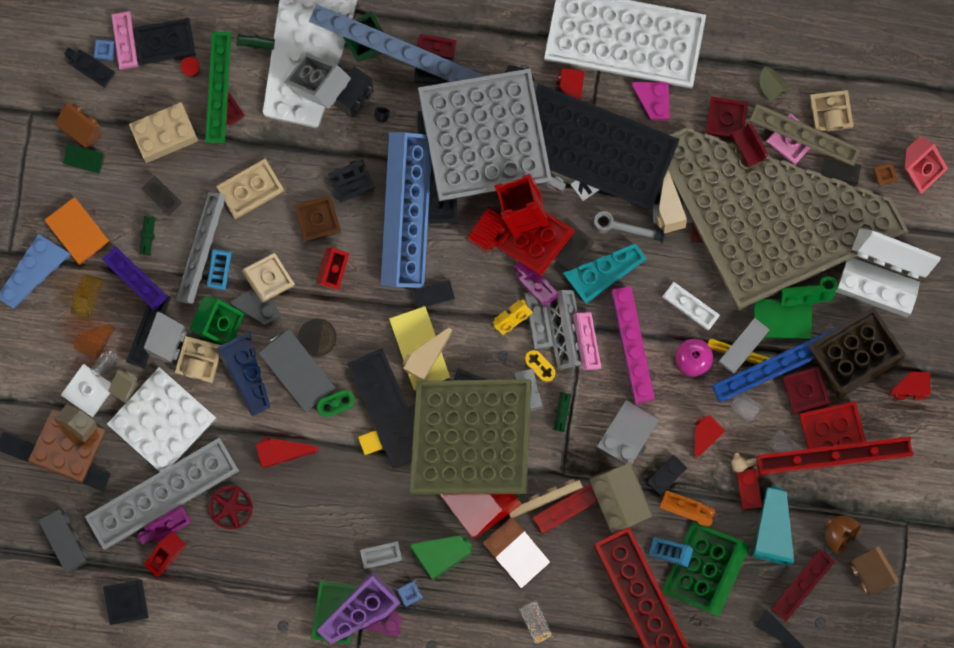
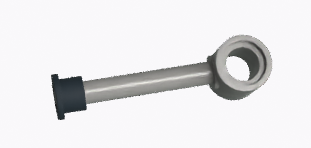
M606 211L599 212L593 220V228L600 234L616 229L652 237L656 241H661V244L664 242L665 234L663 230L656 229L655 231L613 221L612 215ZM601 218L606 219L608 225L602 227L599 225L598 220Z

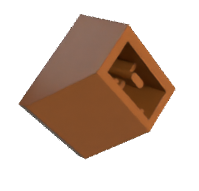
M66 102L56 121L57 127L81 147L90 149L102 134L99 130L100 126L90 115L86 117L78 105L75 103L71 105Z

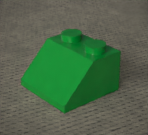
M204 295L189 331L223 345L234 340L245 313L217 298Z

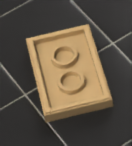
M266 158L216 186L219 193L226 195L224 201L235 220L284 192L282 185Z

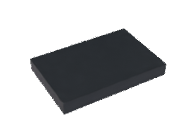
M190 18L134 27L140 65L196 55Z

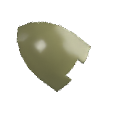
M764 67L761 71L759 78L760 87L771 102L776 100V97L781 93L785 94L791 89L786 81L773 69Z

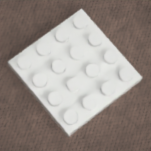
M158 367L107 425L161 472L177 463L216 420V417Z

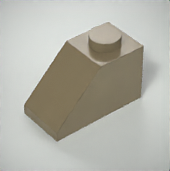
M68 404L54 418L82 442H85L97 429L96 422L82 410Z

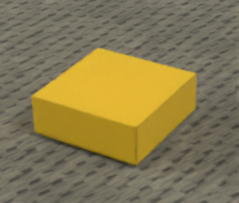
M377 431L358 437L364 455L383 449Z

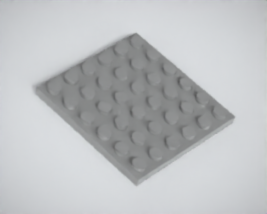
M531 69L418 88L439 201L495 192L494 185L512 182L524 178L523 176L527 174L532 175L536 184L552 181Z

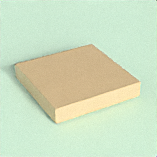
M275 253L242 270L262 303L295 285Z

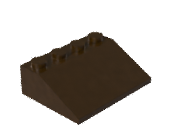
M874 307L808 346L838 399L901 363L906 355Z

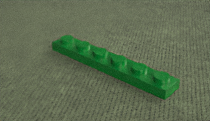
M212 32L206 144H225L231 32Z

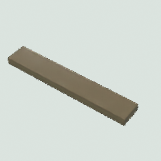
M757 103L749 119L752 123L851 166H854L861 151V148Z

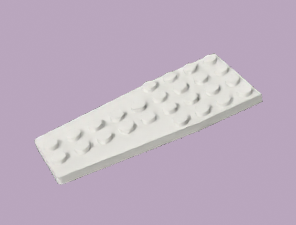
M280 0L274 34L275 44L271 54L263 108L265 117L314 128L320 125L325 107L298 96L284 82L306 52L339 66L346 44L345 40L338 34L310 23L309 19L316 4L353 19L358 0Z

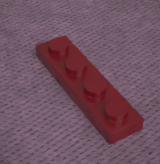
M819 549L773 605L771 610L786 622L836 561Z

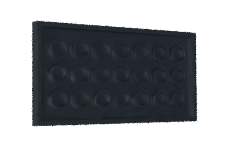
M538 83L535 95L550 170L652 210L680 139Z

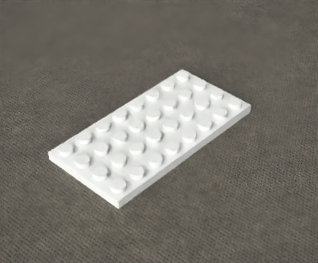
M556 0L544 60L692 88L706 15L631 0Z

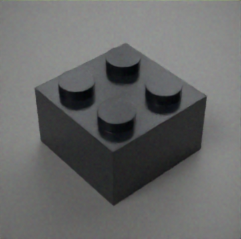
M355 66L347 74L351 79L347 83L346 88L341 91L333 104L351 118L354 114L358 115L363 108L362 103L365 99L369 100L374 93L373 79Z

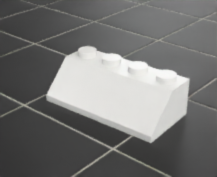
M861 228L852 247L853 251L858 252L857 256L868 259L869 256L874 258V263L882 266L885 263L891 265L890 269L900 273L902 270L907 271V275L918 279L919 276L926 278L941 259L939 256L881 233Z
M852 258L844 264L836 292L907 318L912 313L920 282Z

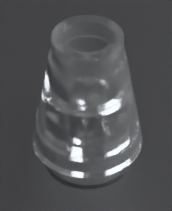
M110 349L102 351L90 369L91 372L99 377L117 364V355Z

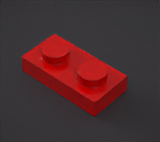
M750 469L736 472L742 510L761 508L762 503L757 470Z

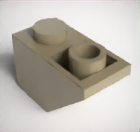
M118 370L108 392L126 404L140 385L136 382L137 378L127 370L124 372Z

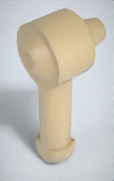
M735 453L731 461L732 469L735 472H743L747 467L757 466L756 458L745 460L739 453Z

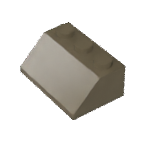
M631 462L599 473L589 479L611 533L628 528L653 516Z

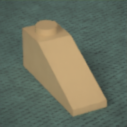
M669 170L663 181L659 213L656 217L657 225L659 228L662 227L664 234L686 228L687 223L685 212Z
M447 328L414 350L411 356L407 355L402 364L404 365V371L421 381H425L450 338L452 329Z

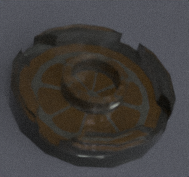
M315 318L303 324L299 331L298 339L309 355L321 357L333 350L336 345L337 335L330 322Z

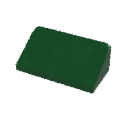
M67 144L63 164L100 174L105 155L97 151Z

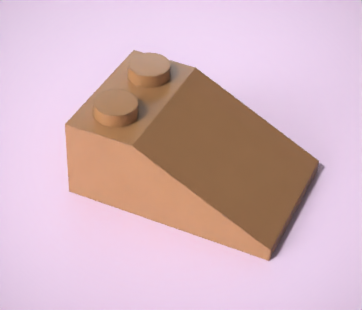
M879 546L850 561L852 573L854 576L858 575L861 583H859L861 589L865 594L868 593L869 596L899 581Z

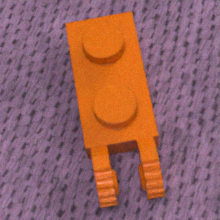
M665 491L660 508L694 521L697 520L700 525L711 526L713 522L712 517L715 516V510L709 506L670 491Z

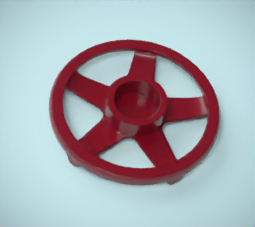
M227 486L218 490L212 496L209 505L212 520L221 528L228 530L244 526L249 521L253 511L252 500L248 493L236 486ZM226 490H233L229 500L220 497L219 494ZM239 492L246 496L249 505L237 503ZM214 501H217L223 507L216 516L213 513ZM249 510L247 518L239 524L237 513ZM228 515L234 526L223 525L219 520Z

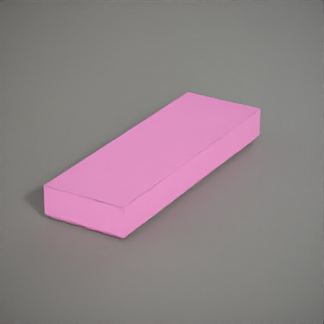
M130 11L111 14L119 69L139 67Z
M592 313L573 314L582 369L583 371L601 369Z

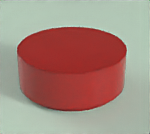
M188 57L182 61L181 70L185 76L194 77L200 71V64L197 59Z

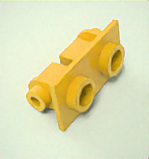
M524 299L518 300L509 307L510 314L505 310L494 318V327L502 335L511 331L512 328L533 313Z

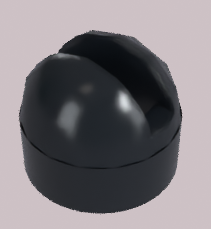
M385 107L375 108L374 117L376 121L385 123L389 118L390 110Z

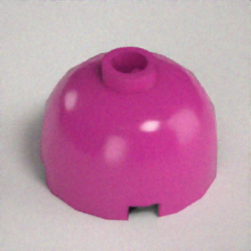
M689 339L681 343L675 353V363L679 371L688 377L694 378L707 373L713 363V353L710 346L700 339Z

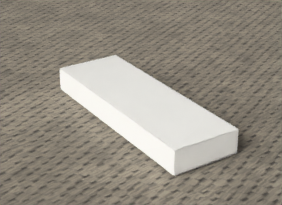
M674 281L662 296L664 300L707 331L710 330L720 316Z

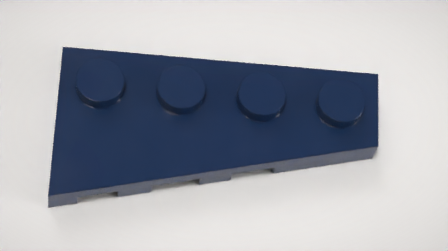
M248 332L217 347L216 350L253 417L270 408V403L265 385L262 383L260 366H258L255 357L256 351L251 342V333Z

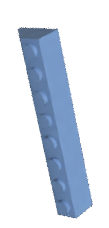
M389 132L381 286L424 287L431 158L426 134Z

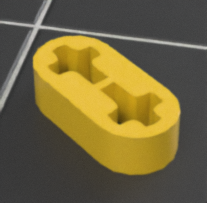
M536 350L529 351L525 356L526 365L534 370V374L541 381H552L555 377L554 367L540 352ZM530 355L533 357L538 356L537 362L540 364L539 366L534 362L529 363ZM541 367H543L546 371L549 369L551 370L550 378L548 376H542L543 371L540 369Z

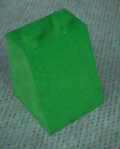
M461 536L420 542L410 546L433 581L469 557L472 549L468 539H462Z

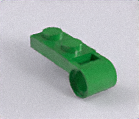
M826 276L820 280L819 286L782 288L780 304L781 306H794L831 301L835 297L837 281L833 277Z

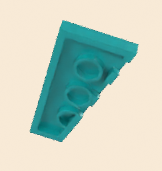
M633 244L610 255L598 258L593 262L566 271L563 275L586 305L645 262L647 258L639 247Z

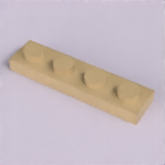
M574 479L563 483L564 487L557 489V487L546 490L547 494L541 497L539 494L528 498L529 502L521 504L520 501L521 506L509 514L510 518L522 515L582 489L580 480L576 482Z

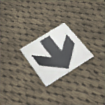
M576 180L571 183L582 201L599 191V189Z

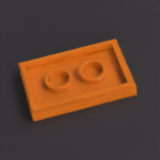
M75 197L45 219V222L79 265L110 242Z

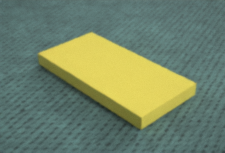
M425 306L389 318L403 360L407 355L411 356L414 350L436 336ZM442 352L425 381H445L451 379ZM408 373L413 389L416 391L417 381L421 380Z

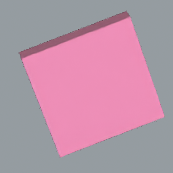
M791 113L787 116V117H790V118H792V119H794V120H796V121H799V120H798L795 116H793ZM775 132L766 140L770 147L788 162L795 165L810 149L808 146Z

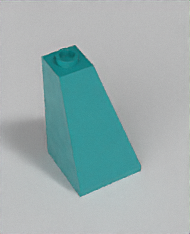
M771 485V488L765 489L751 557L789 566L793 564L794 556L787 492L782 491V487Z

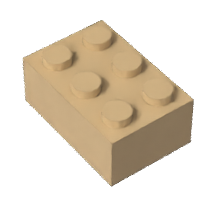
M182 102L129 124L146 163L198 142Z

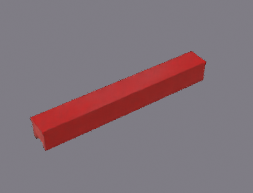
M910 436L761 454L756 457L758 476L912 458L914 454L912 452Z

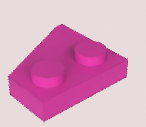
M632 82V88L639 97V101L646 110L650 121L669 120V83Z

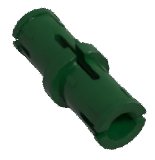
M238 34L236 46L250 47L253 50H274L275 39L259 37V35L248 36Z
M144 216L143 229L140 233V255L147 254V256H151L152 240L155 239V234H153L155 217L149 216L148 218V216Z
M560 392L558 407L555 409L554 431L565 432L567 416L570 415L568 410L572 394Z

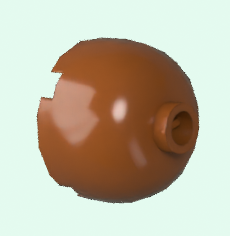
M842 515L835 519L830 518L824 526L826 528L824 541L833 552L839 555L847 549L848 545L846 544L851 539L854 541L862 526L858 521L849 516Z

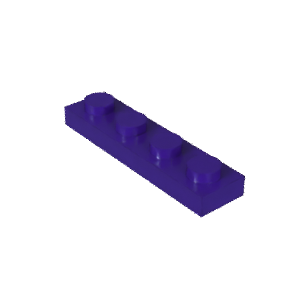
M116 246L102 259L153 310H156L168 297Z

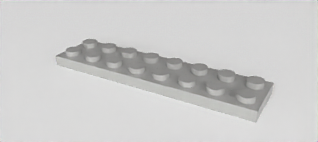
M219 437L86 515L85 518L103 550H106L144 528L151 521L181 504H185L238 473L239 470Z

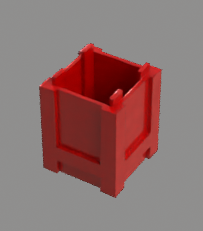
M531 174L524 175V178L512 182L494 185L503 211L501 212L502 219L514 237L521 235L522 232L550 225L542 200V192Z

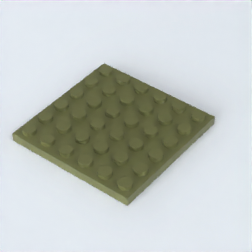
M531 379L417 381L410 480L411 495L526 494Z

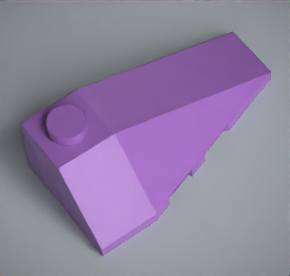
M371 572L317 631L332 644L379 619L387 617L400 604V601L388 585L376 573Z

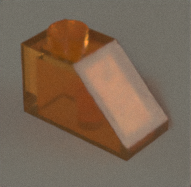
M106 324L83 331L81 335L78 334L76 336L73 348L90 359L97 361L115 330L114 326Z

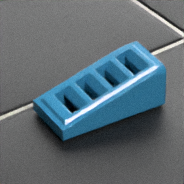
M212 250L207 287L226 290L232 251ZM217 255H219V256H224V257H227V259H226V260L216 259V256H217ZM215 263L225 264V268L216 267ZM214 271L224 272V276H223V275L213 274V272H214ZM212 278L221 279L223 283L212 282Z
M654 537L648 556L688 567L693 549L688 545ZM660 544H663L660 554H657ZM669 546L667 556H665L667 547ZM675 548H677L675 557L673 558Z

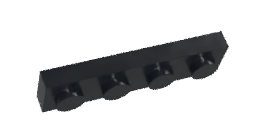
M168 296L156 310H153L147 304L126 363L143 369L146 368L150 355L144 349L157 312L166 314L171 296Z

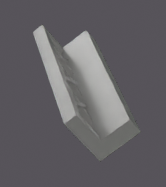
M574 290L557 291L559 295L557 297V307L554 308L552 302L546 306L557 369L582 367L573 314L578 313ZM557 316L561 317V324L559 327L556 325L555 321ZM561 334L564 336L565 339L563 346L559 343V337ZM564 353L568 355L569 363L563 364L562 357Z

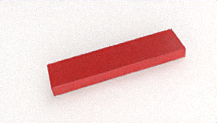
M590 483L532 518L540 532L544 534L597 503L598 499Z

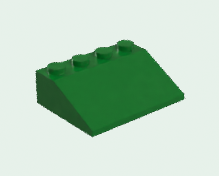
M692 522L683 541L684 545H688L693 549L689 565L685 567L673 564L661 592L719 618L750 546L742 540Z

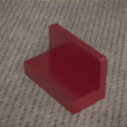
M752 122L731 133L730 136L748 168L764 161L769 155Z

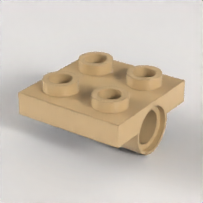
M848 90L810 95L815 129L828 132L854 127Z
M185 336L175 374L213 384L220 360L216 348L221 345Z

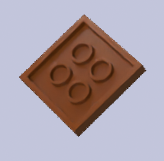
M52 409L28 461L31 464L83 484L106 430L97 427L85 442H82L54 419L59 411Z

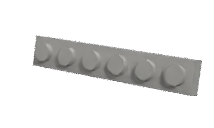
M208 192L176 297L178 302L193 304L196 298L199 282L202 278L209 249L219 222V216L224 206L226 197L224 194Z

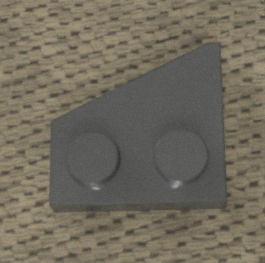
M253 288L230 302L232 306L265 326L282 316L272 299L262 303Z

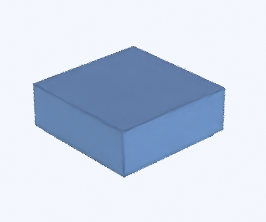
M96 39L93 58L113 61L115 41Z
M415 581L397 589L405 607L423 598Z

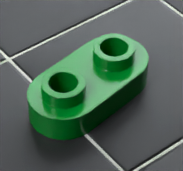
M343 390L321 399L318 402L317 410L321 416L329 418L351 409L354 406L355 399L351 392ZM348 398L349 402L347 404H343L342 399ZM330 405V411H324V406Z

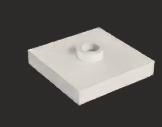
M83 364L61 396L91 417H94L110 395L108 390L112 383Z

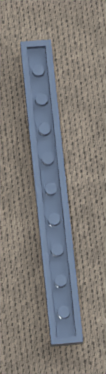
M318 4L315 5L309 22L448 82L484 77L480 73Z

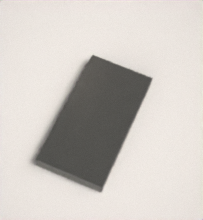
M289 328L258 352L305 412L336 389Z

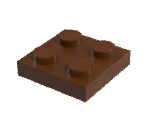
M331 195L294 205L305 243L341 233Z

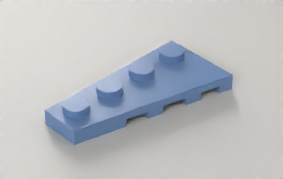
M38 234L0 291V301L14 309L52 271L54 272L65 259L67 260L71 254Z

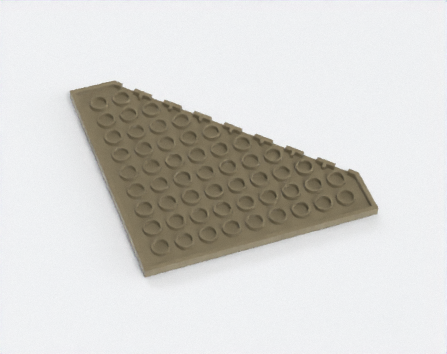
M688 127L671 134V136L680 139L668 168L674 186L738 310L781 291L782 288L793 286L856 257L858 252L853 251L852 247L860 228L873 230L893 239L908 233V229L892 199L887 196L882 197L864 188H857L841 180L822 176L818 172L796 167L795 164L770 158L771 156L769 155L764 161L748 168L734 143L724 142L720 138L706 133L705 135Z

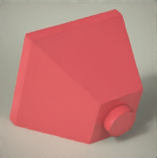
M921 136L906 149L905 169L918 192L922 194L948 168L935 144Z

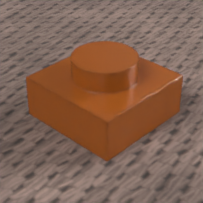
M892 162L873 168L879 187L898 181Z

